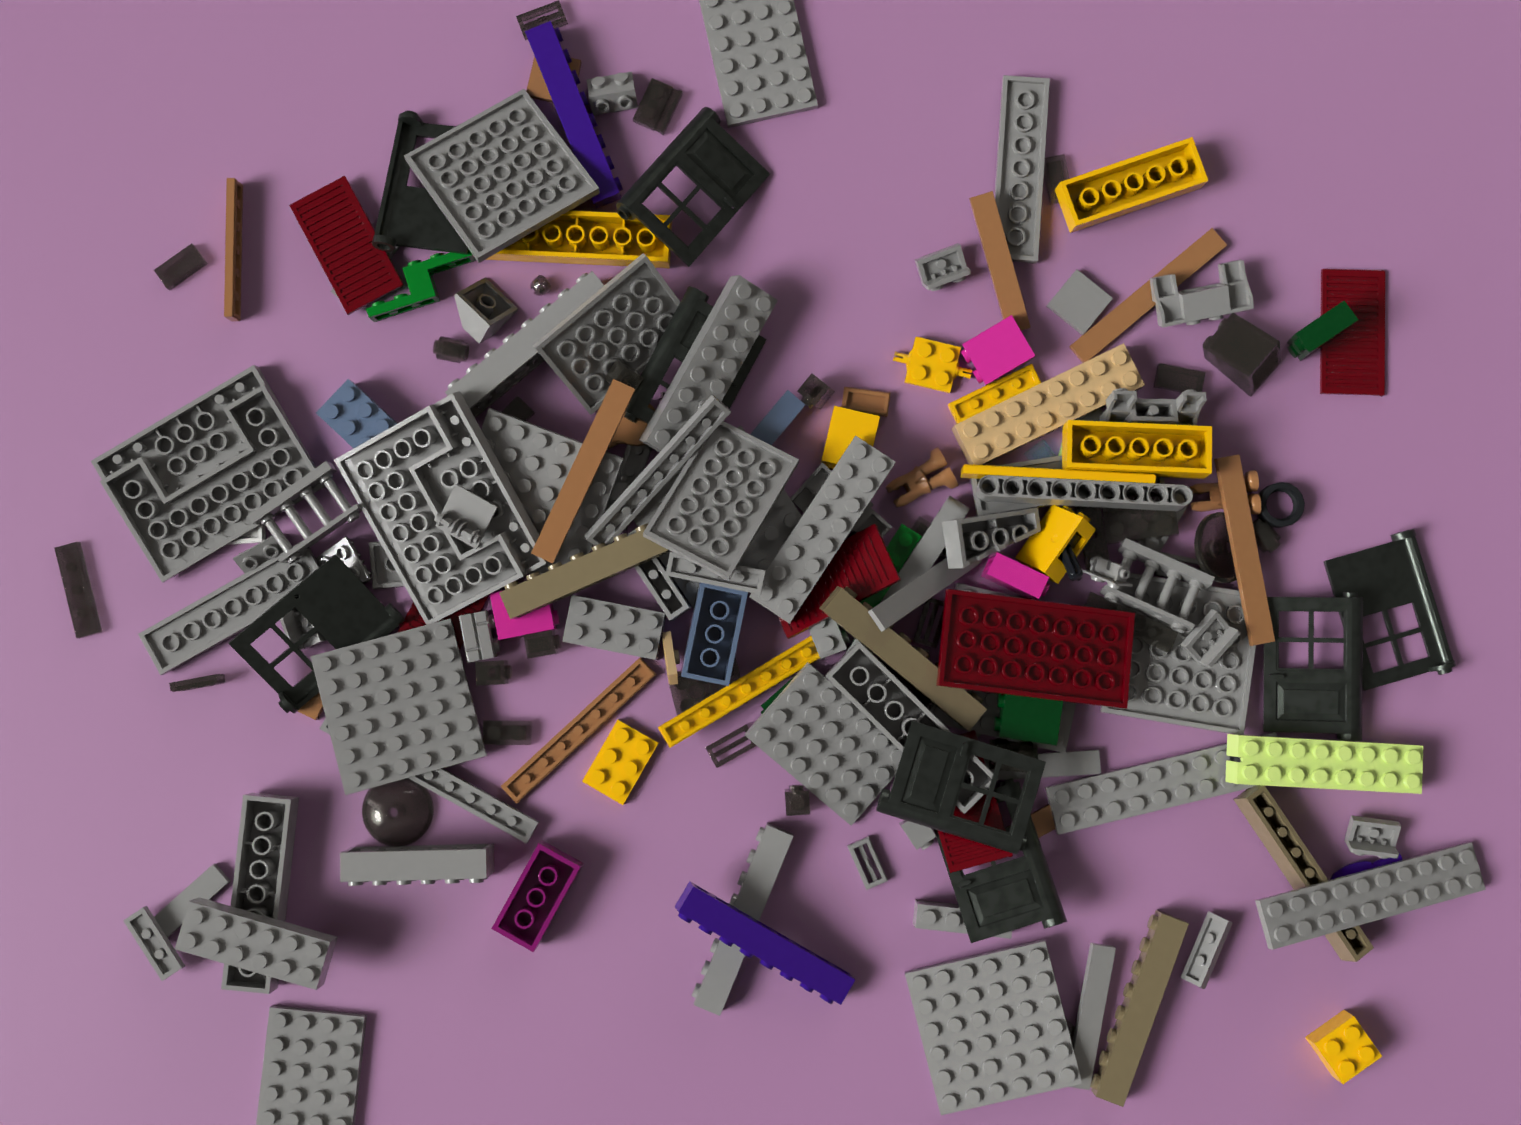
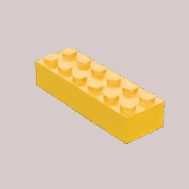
M1190 137L1061 181L1055 188V193L1069 232L1072 233L1201 189L1208 182V178L1194 139Z
M1067 420L1062 427V469L1154 474L1156 477L1205 479L1212 474V426Z

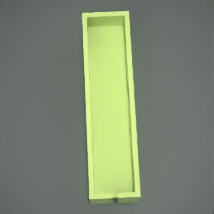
M1227 734L1226 755L1241 758L1240 762L1226 760L1225 782L1244 785L1422 794L1424 746Z

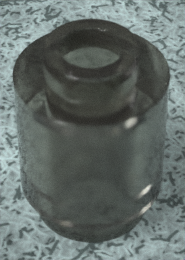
M440 336L439 340L434 342L433 354H436L439 360L455 363L466 362L469 355V344L464 343V340Z
M1256 519L1253 522L1257 547L1263 553L1266 551L1271 553L1280 546L1279 540L1281 536L1266 520Z

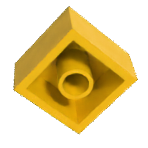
M1342 1010L1305 1037L1330 1074L1342 1084L1382 1057L1357 1019L1345 1010Z

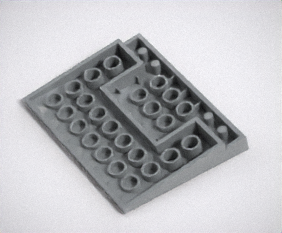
M255 365L91 461L102 479L100 483L161 582L169 580L260 526L253 524L248 515L316 468L260 368ZM319 483L313 488V494L326 486ZM299 497L294 501V505L304 500L305 498ZM279 511L278 513H276V514L274 515V517L277 516L278 514L282 513V511Z
M460 391L450 394L433 405H429L334 460L426 625L441 620L548 563V561L531 554L539 534ZM455 484L498 507L477 549L435 527L437 522L434 521L437 513H442Z

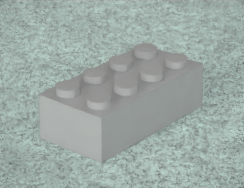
M571 595L562 642L658 660L662 640L661 634L664 630L666 615L662 612Z

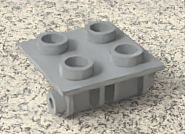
M455 484L442 513H437L434 521L437 522L435 527L477 549L498 507Z
M344 537L316 558L320 567L336 554L363 584L372 580L370 577L371 572L363 565L365 561L359 559L361 554H357L358 551L354 546L355 543L347 537Z

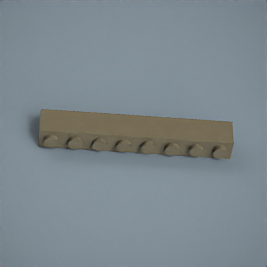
M647 523L635 529L636 533L628 536L627 533L613 538L614 542L607 546L605 543H601L592 547L593 552L584 555L581 552L571 556V561L562 565L561 562L550 565L548 567L549 571L540 574L539 571L526 576L527 581L520 584L518 581L509 583L504 586L505 590L499 592L510 619H517L666 554L670 550L643 537V532L649 524Z
M837 586L819 609L961 727L970 731L987 710L982 705L984 700L974 692L969 694L964 689L936 686L939 663L936 662L934 665L928 660L930 655L920 647L917 650L910 645L912 640L904 633L900 632L898 635L892 630L894 625L881 632L868 613L873 607L866 602L861 604L855 598L858 595L846 586L843 589Z
M1253 786L1233 799L1294 890L1328 881L1266 786ZM1360 926L1325 935L1339 958L1343 961L1357 962L1374 948Z
M1156 910L1155 914H1152L1148 920L1147 927L1149 931L1147 936L1141 940L1139 946L1141 953L1138 960L1133 962L1131 968L1133 975L1130 983L1127 982L1124 987L1123 996L1125 997L1123 1003L1116 1009L1115 1019L1117 1020L1114 1028H1110L1107 1034L1108 1045L1106 1050H1103L1100 1054L1098 1061L1100 1065L1097 1074L1094 1073L1092 1076L1091 1091L1100 1099L1124 1107L1189 923L1182 919Z

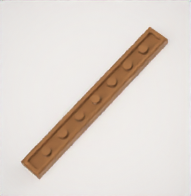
M1211 228L1153 277L1173 273L1176 276L1178 287L1224 249L1227 244ZM1150 280L1069 346L1082 363L1093 358L1156 305L1152 301Z
M615 379L612 380L531 554L554 564L636 389Z
M1240 454L1216 458L1214 463L1249 645L1254 646L1275 642Z
M640 657L501 785L502 789L517 804L657 674Z

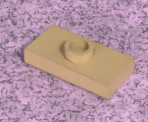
M671 631L662 632V645L668 683L670 685L678 684L676 664H680L679 651L673 649Z

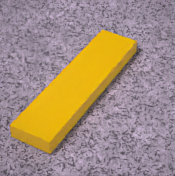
M1030 364L949 403L947 406L956 424L1040 384L1041 380L1033 364Z

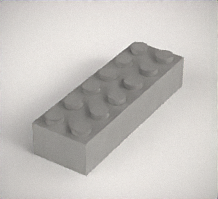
M494 844L351 847L340 852V882H348V886H360L364 882L372 881V885H386L387 882L397 881V885L411 884V881L421 880V884H434L438 880H445L446 884L460 883V880L469 879V883H482L484 879H488L495 872Z
M198 897L188 903L175 950L317 990L325 983L338 937Z

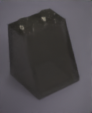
M1232 313L1228 319L1224 318L1215 334L1207 337L1203 343L1204 358L1249 396H1252L1281 363L1280 341L1235 313Z

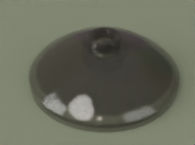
M1224 512L1209 514L1200 522L1195 533L1194 551L1197 562L1203 572L1215 577L1213 581L1218 583L1234 582L1237 578Z
M409 778L369 789L362 805V818L369 834L380 843L393 847L406 846L420 839L429 829L434 814L433 801L429 791ZM392 808H395L398 811L396 817L392 816L390 813Z

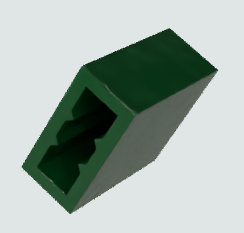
M1342 301L1295 333L1287 341L1289 345L1287 347L1288 351L1294 358L1298 357L1301 361L1349 329L1358 321V318L1347 303Z
M998 694L997 707L1000 708L999 717H995L993 728L994 731H997L996 736L1057 746L1063 701Z

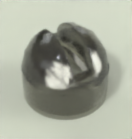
M539 275L533 279L530 288L535 290V295L543 296L551 290V285L543 275Z

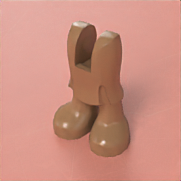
M938 447L930 452V458L919 467L916 466L907 474L892 480L885 487L888 493L898 490L903 486L907 491L906 494L893 501L896 508L905 506L924 494L931 493V490L946 486L953 489L959 486L950 467L927 480V474L948 465Z
M1257 471L1246 472L1244 480L1247 493L1258 491L1259 477ZM1200 483L1189 487L1193 494L1209 493L1210 501L1191 503L1193 511L1205 512L1223 509L1218 483ZM1259 494L1247 495L1251 514L1259 515L1261 513V498Z

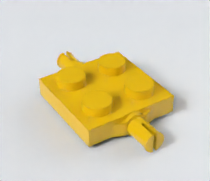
M915 337L913 348L909 354L895 351L893 361L906 364L907 373L904 383L945 393L951 392L952 383L956 376L970 379L972 369L959 367L958 359L961 347L925 338Z

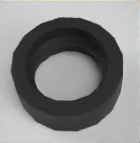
M1279 482L1271 484L1259 493L1261 513L1257 516L1269 527L1281 528L1293 525L1304 512L1305 502L1303 495L1297 487L1290 483ZM1274 492H1285L1292 499L1293 510L1284 519L1274 518L1267 510V499Z

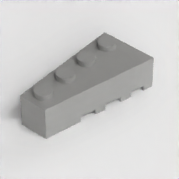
M1038 507L942 521L948 569L965 568L977 560L988 557L987 555L1007 548L1006 546L1012 543L1019 542L1040 532Z

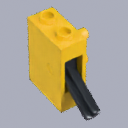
M1052 505L1040 521L1041 531L1028 538L1015 559L1021 564L1048 576V580L1059 584L1066 572L1070 580L1079 581L1082 579L1083 572L1077 556L1096 529L1089 523L1090 518L1083 513L1078 512V514H1075L1074 511L1066 506L1060 508Z

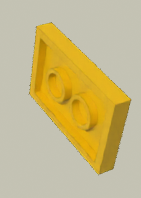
M618 719L582 782L624 805L659 742Z

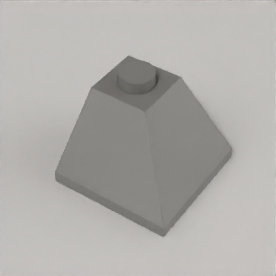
M486 277L457 292L454 296L463 329L479 344L495 335L518 310Z

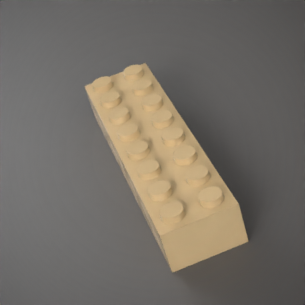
M1123 343L954 425L951 430L968 464L985 465L1063 427L1067 420H1077L1105 407L1106 399L1113 390L1126 388L1128 391H1138L1145 384Z

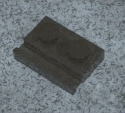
M652 78L633 117V122L652 131H657L664 136L683 92Z

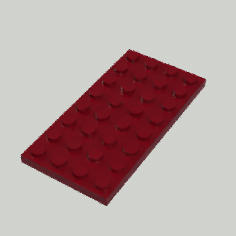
M947 589L936 686L1127 709L1135 613Z

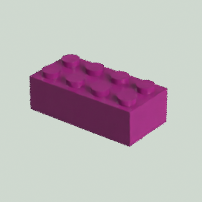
M543 840L539 842L491 929L534 952L584 863Z

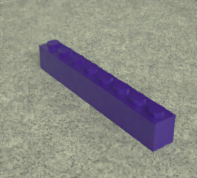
M551 21L525 31L572 151L599 187L600 193L592 197L596 209L620 200L621 195L619 191L623 190L618 177L613 178L611 170L615 169L610 155L605 157L602 149L606 145L602 135H596L594 127L598 125L593 113H587L585 106L589 105L584 91L579 93L577 84H580V80L576 70L571 71L568 63H571L572 60L567 48L564 50L561 48L559 42L564 40L559 28H553Z
M689 881L675 905L679 912L678 916L688 923H691L692 920L700 924L698 928L709 935L712 932L720 936L719 940L730 947L733 944L740 947L739 951L749 958H752L753 955L761 959L760 963L770 970L773 967L779 969L781 976L789 981L793 979L800 981L802 988L811 993L813 990L821 993L819 997L830 1004L835 1001L841 1005L855 982V978L847 971Z

